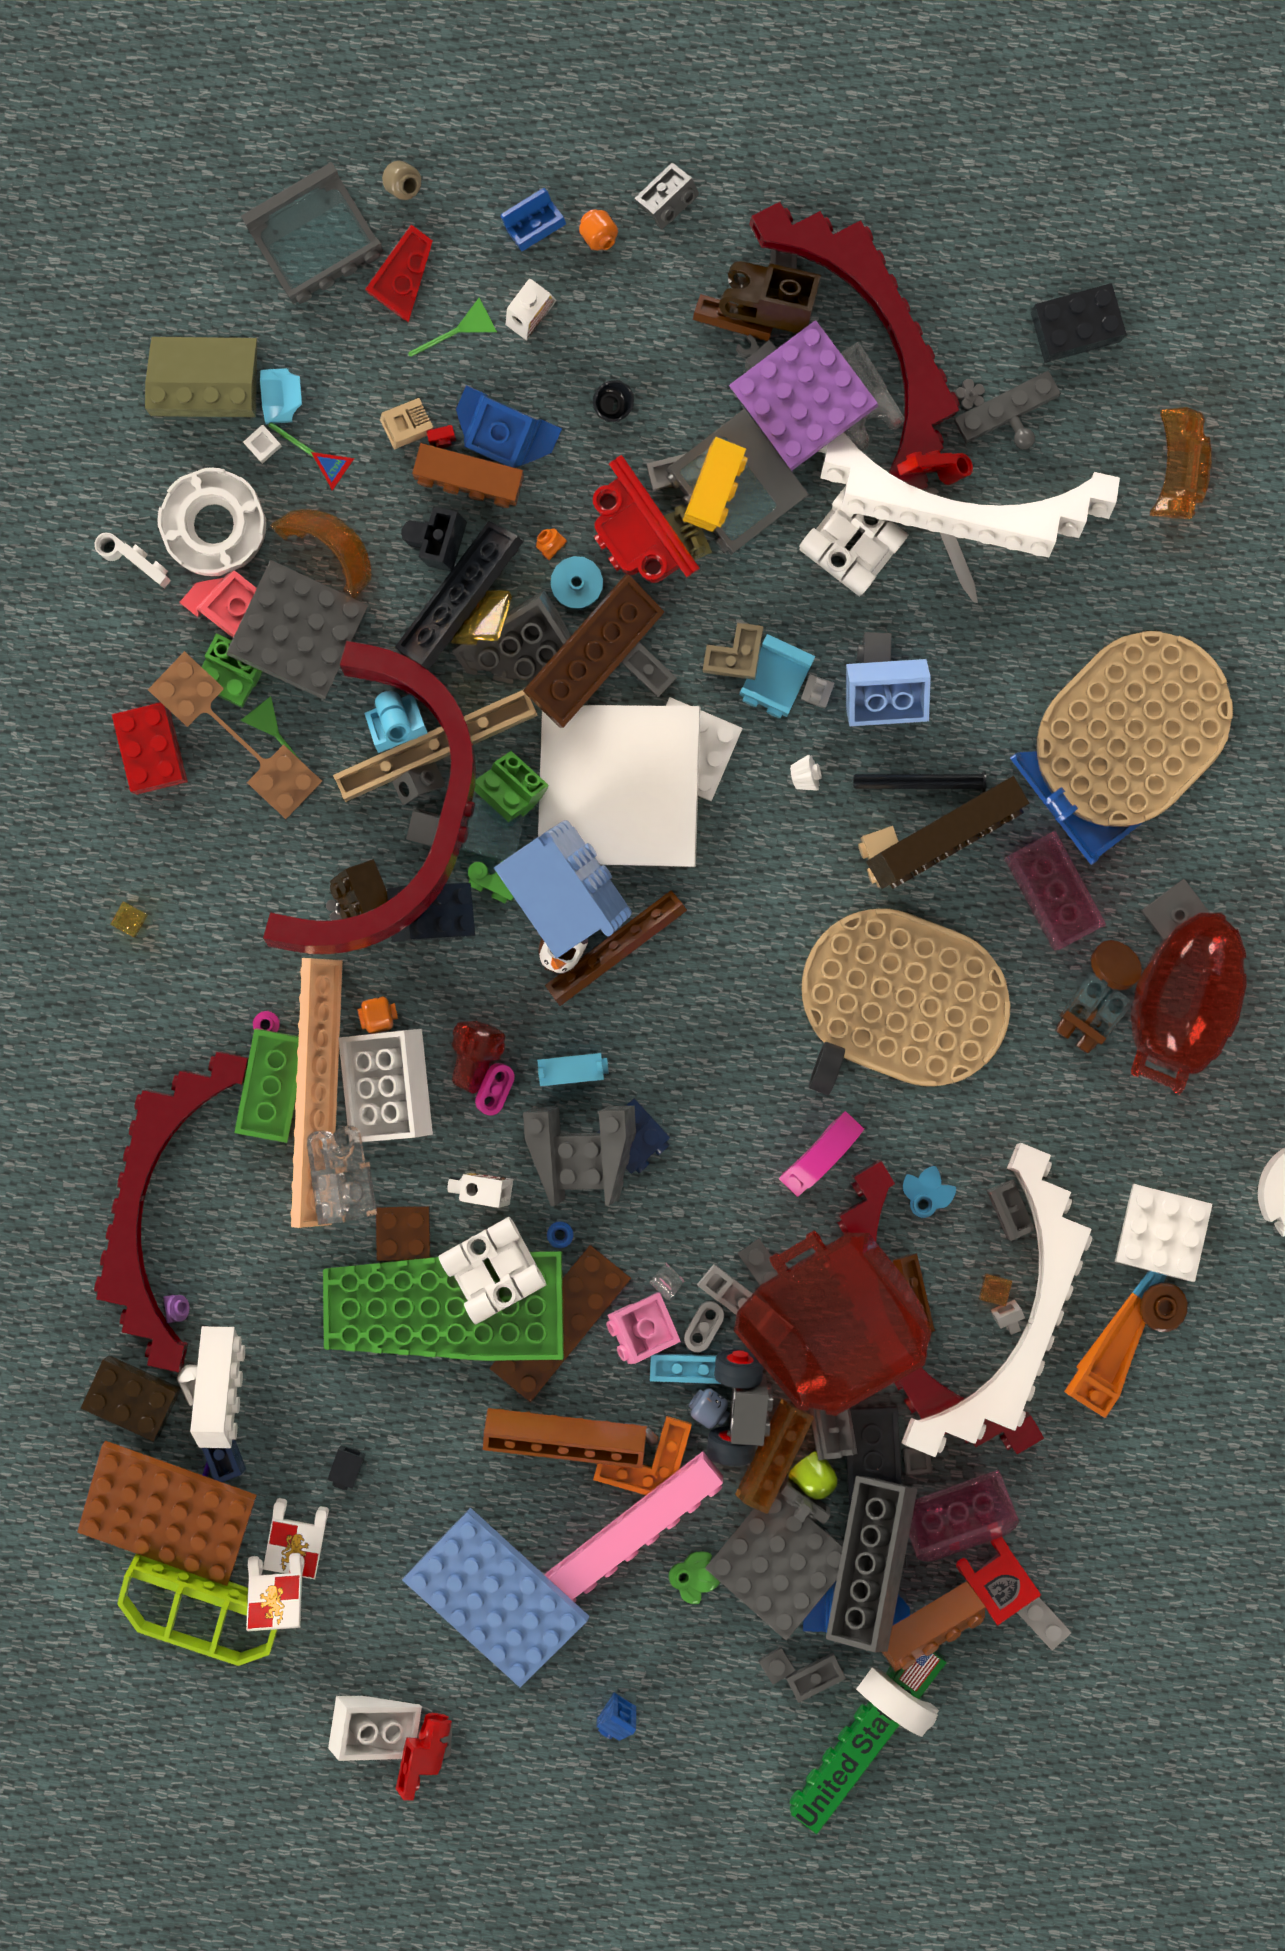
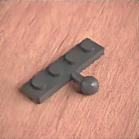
M1048 370L955 417L954 422L966 444L1009 422L1015 432V445L1019 449H1029L1035 442V435L1032 430L1024 428L1019 417L1060 397L1061 392Z

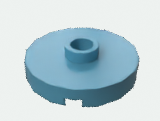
M573 556L564 559L555 567L551 575V589L554 597L560 604L569 609L581 610L590 607L598 600L603 589V578L600 569L593 561L585 557ZM575 578H579L582 581L578 587L572 585V581Z

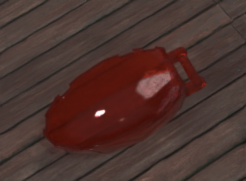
M1198 913L1179 924L1154 949L1136 986L1131 1011V1022L1137 1053L1131 1068V1074L1136 1077L1141 1075L1170 1087L1177 1094H1181L1185 1089L1189 1074H1197L1203 1071L1212 1060H1215L1223 1052L1222 1049L1228 1037L1232 1036L1240 1018L1247 986L1246 973H1244L1246 951L1239 930L1235 929L1222 913ZM1146 1060L1157 1066L1177 1072L1176 1078L1145 1066Z

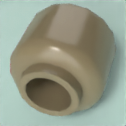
M400 160L393 161L387 165L383 172L382 182L384 188L396 198L401 200L412 199L419 192L422 184L419 171L410 164Z

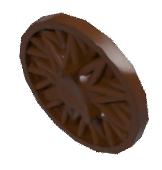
M1159 1282L1150 1286L1144 1292L1140 1301V1313L1143 1321L1149 1328L1158 1332H1169L1176 1329L1184 1321L1188 1303L1185 1294L1179 1287L1171 1283Z

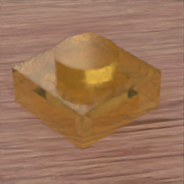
M123 901L110 925L132 937H136L148 914Z

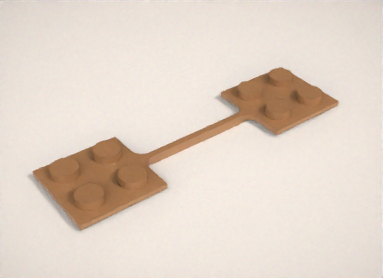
M184 651L148 691L187 727L201 713L210 714L260 762V769L247 783L287 819L322 780L284 744L268 759L262 758L211 709L212 701L224 688Z

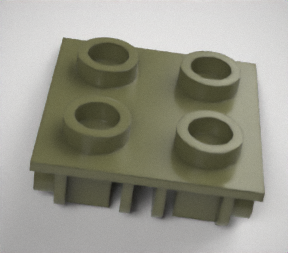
M680 505L675 508L674 512L664 517L694 560L712 553L702 528L682 521L688 506Z

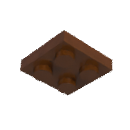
M430 1206L376 1207L377 1261L431 1258Z

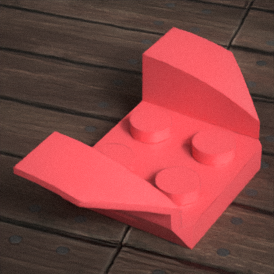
M234 570L224 578L196 583L180 601V604L197 617L201 614L205 615L233 638L257 588Z

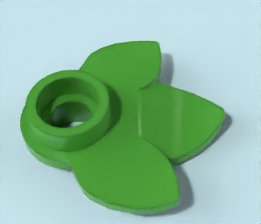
M709 1552L691 1553L684 1563L675 1564L669 1571L668 1578L670 1584L679 1590L681 1598L687 1603L699 1604L702 1596L701 1592L713 1591L720 1584V1581L705 1569L712 1558V1554ZM686 1573V1578L683 1581H679L680 1574Z

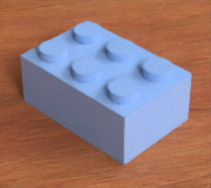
M926 659L846 664V711L849 726L929 721L930 673Z

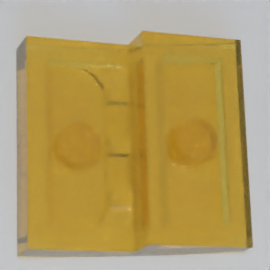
M487 591L486 595L470 613L469 618L458 629L451 643L477 645L478 639L498 641L512 599L510 591Z

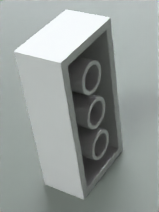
M202 1326L190 1430L199 1448H231L232 1439L237 1438V1423H234V1416L240 1410V1397L236 1396L237 1387H241L243 1381V1373L239 1371L240 1361L245 1359V1345H241V1336L237 1335L234 1327Z

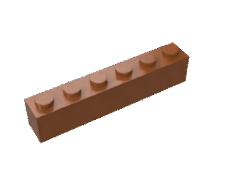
M488 1408L483 1437V1450L642 1468L647 1426Z

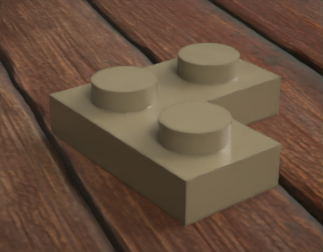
M737 623L733 648L707 645L702 669L703 673L755 680L764 627Z

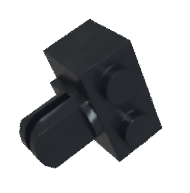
M433 507L429 522L409 520L402 527L401 535L402 539L409 546L421 549L418 557L428 567L453 572L467 521L457 511Z

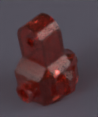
M461 1021L457 1023L453 1030L454 1038L451 1046L458 1056L452 1082L455 1086L474 1094L479 1091L490 1062L499 1060L503 1054L506 1036L502 1031L488 1024L478 1021Z

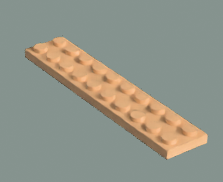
M302 958L291 1227L296 1228L332 1225L339 1062L338 1038L340 1037L343 960Z

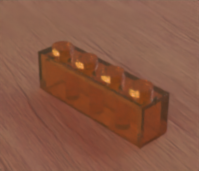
M781 1399L770 1421L769 1436H764V1446H758L755 1457L735 1493L744 1504L768 1514L814 1419V1416L804 1408Z

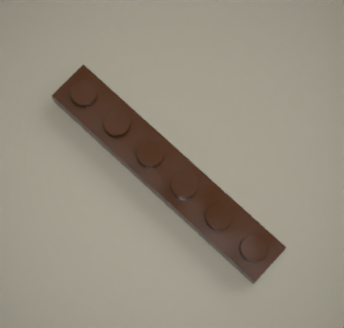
M669 891L580 958L571 970L560 973L547 983L545 987L559 1006L563 1005L685 913L687 909L673 891Z

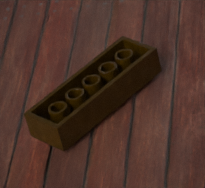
M1012 776L867 860L866 863L881 889L888 885L894 889L1024 813L1022 808L1030 803L1017 780Z

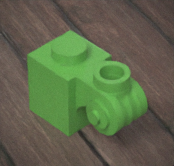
M474 862L470 865L468 869V883H471L472 888L482 892L483 888H486L493 892L492 898L504 904L507 899L513 902V895L497 872L489 875L487 866L482 862Z

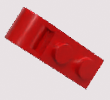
M940 450L931 451L925 455H922V452L909 454L906 456V461L897 465L900 475L937 472L939 479L945 485H951L964 479L973 472L972 461L966 454L940 453Z

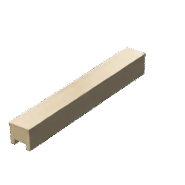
M521 690L464 716L472 744L474 745L538 715L531 699ZM441 726L417 739L410 740L334 774L333 777L337 782L343 799L347 802L394 781L409 770L449 756L448 738Z

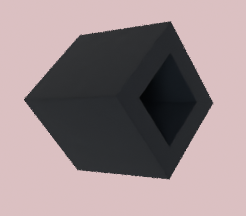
M341 1445L327 1480L332 1481V1485L339 1489L347 1490L348 1487L353 1489L366 1454Z

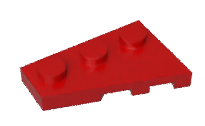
M410 225L365 289L367 293L408 323L433 240L413 225Z

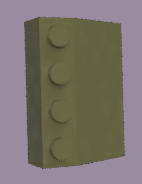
M151 337L145 381V409L150 416L256 417L257 338Z

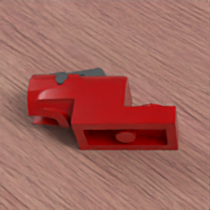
M439 1713L426 1714L418 1738L406 1737L396 1784V1791L403 1800L414 1801L415 1791L420 1786L419 1775H438L443 1759L451 1755L453 1724L447 1715Z

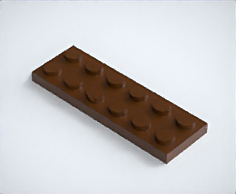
M625 575L523 692L559 728H564L664 614V611L630 575Z
M590 1244L563 1277L564 1359L497 1360L489 1369L531 1402L626 1286L631 1277Z

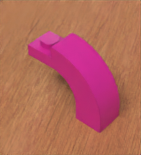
M844 1111L827 1127L820 1138L779 1177V1180L798 1197L807 1188L812 1187L844 1155L863 1132L864 1128Z

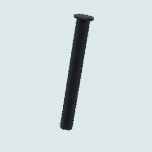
M982 771V774H855L853 777V787L855 789H982V792H986V771Z

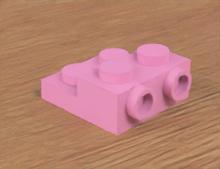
M660 1292L607 1315L610 1320L606 1323L608 1331L613 1337H617L620 1344L617 1347V1352L623 1361L627 1360L628 1364H636L681 1342Z

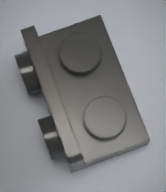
M671 163L634 199L640 208L654 218L657 226L663 229L694 201L699 192L692 177L674 163Z

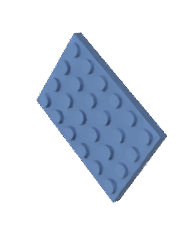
M471 1508L464 1513L402 1579L403 1582L519 1687L533 1676L589 1618L587 1613Z

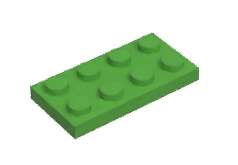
M258 1028L254 1029L234 1133L288 1142L297 1096L296 1076L298 1071L297 1050L299 1047V1036Z

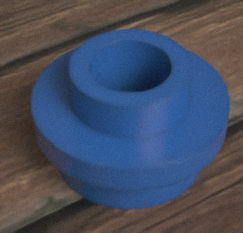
M561 1221L553 1223L547 1231L548 1242L555 1248L567 1247L573 1240L571 1226ZM563 1230L565 1238L562 1240L557 1239L555 1232Z

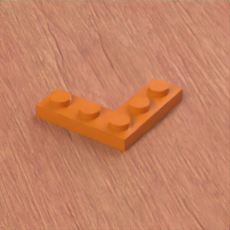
M666 1416L652 1467L642 1465V1468L597 1463L593 1480L647 1495L679 1470L692 1423Z

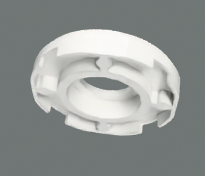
M204 468L180 477L169 487L162 507H159L158 528L168 553L180 565L200 575L220 576L244 567L255 557L265 537L266 517L257 493L247 481L224 469ZM215 504L229 510L233 517L234 526L232 533L226 540L221 543L211 544L204 542L198 537L195 532L194 522L196 515L201 509Z

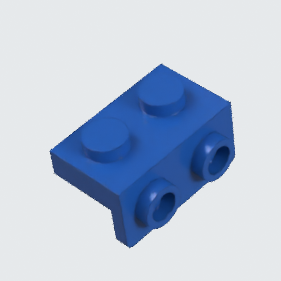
M542 188L501 214L508 234L521 252L566 225L563 215L551 201L546 188Z

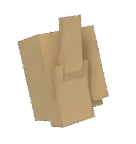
M420 398L382 412L380 421L394 449L426 437V431L433 429Z

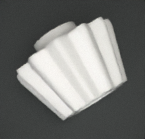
M807 755L791 765V777L796 789L819 790V779L822 778L820 767L818 764H815L812 755Z

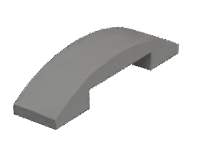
M715 1264L712 1265L697 1284L702 1290L716 1301L722 1303L775 1347L778 1346L793 1327Z

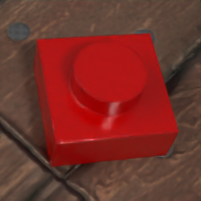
M452 425L426 431L430 446L443 449L451 446V442L456 441Z

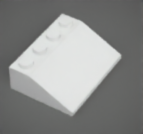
M422 1029L338 1038L349 1143L433 1135Z

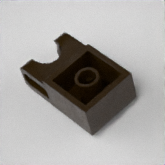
M743 261L734 262L728 272V282L732 288H728L722 294L719 302L720 311L731 318L799 333L810 324L821 275L769 263L768 267ZM737 273H741L745 277H740L737 275ZM728 302H734L738 305H730Z

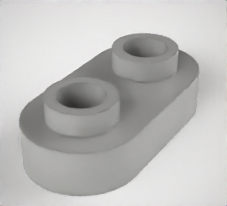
M707 1301L701 1304L684 1335V1341L691 1351L702 1352L706 1350L722 1324L724 1312L717 1302ZM708 1310L715 1311L716 1315L713 1319L706 1318L705 1313ZM695 1333H700L703 1336L700 1342L693 1341L692 1336Z

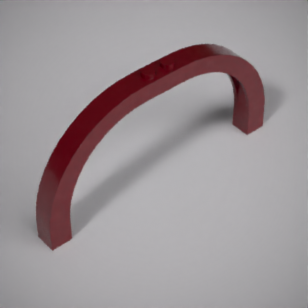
M346 641L340 666L344 676L387 684L413 696L435 716L446 733L450 747L451 773L436 835L428 857L417 875L400 893L385 904L361 915L339 920L315 921L270 913L263 936L269 947L308 954H335L350 952L379 943L400 932L425 912L437 898L452 873L461 843H465L467 840V820L472 818L475 809V803L472 802L476 782L475 752L464 716L453 696L431 672L404 655L372 645Z

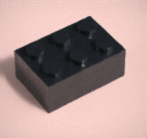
M1112 283L1037 303L1031 311L1044 363L1120 343L1126 335Z
M471 883L445 884L437 898L426 911L410 925L391 936V941L405 942L476 936ZM407 885L388 888V901L400 893Z

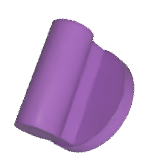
M183 1295L163 1296L167 1323L185 1320L189 1314L188 1300Z

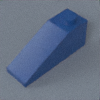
M614 1692L597 1718L596 1726L599 1728L598 1731L606 1738L612 1739L614 1737L618 1741L633 1735L636 1731V1706Z

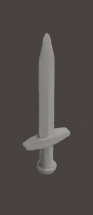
M933 487L928 488L925 491L933 495H937L939 493V491ZM940 533L960 584L971 600L978 603L975 583L956 537Z

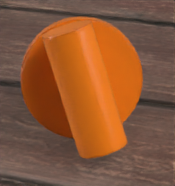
M545 529L538 535L536 547L545 558L550 560L567 540L556 529Z

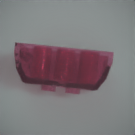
M1000 1471L990 1472L915 1500L909 1538L917 1559L929 1562L936 1561L1005 1536L1016 1528L1019 1519Z

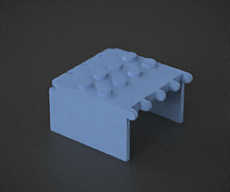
M567 820L549 829L494 867L555 958H558L600 929L606 936L612 935L632 914L631 909L611 882V873L606 866H601L596 860L597 854L594 848L589 843L585 844L577 830Z

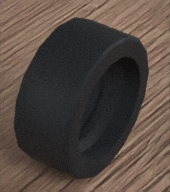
M824 1042L810 1078L809 1089L826 1095L831 1093L844 1059L845 1048Z

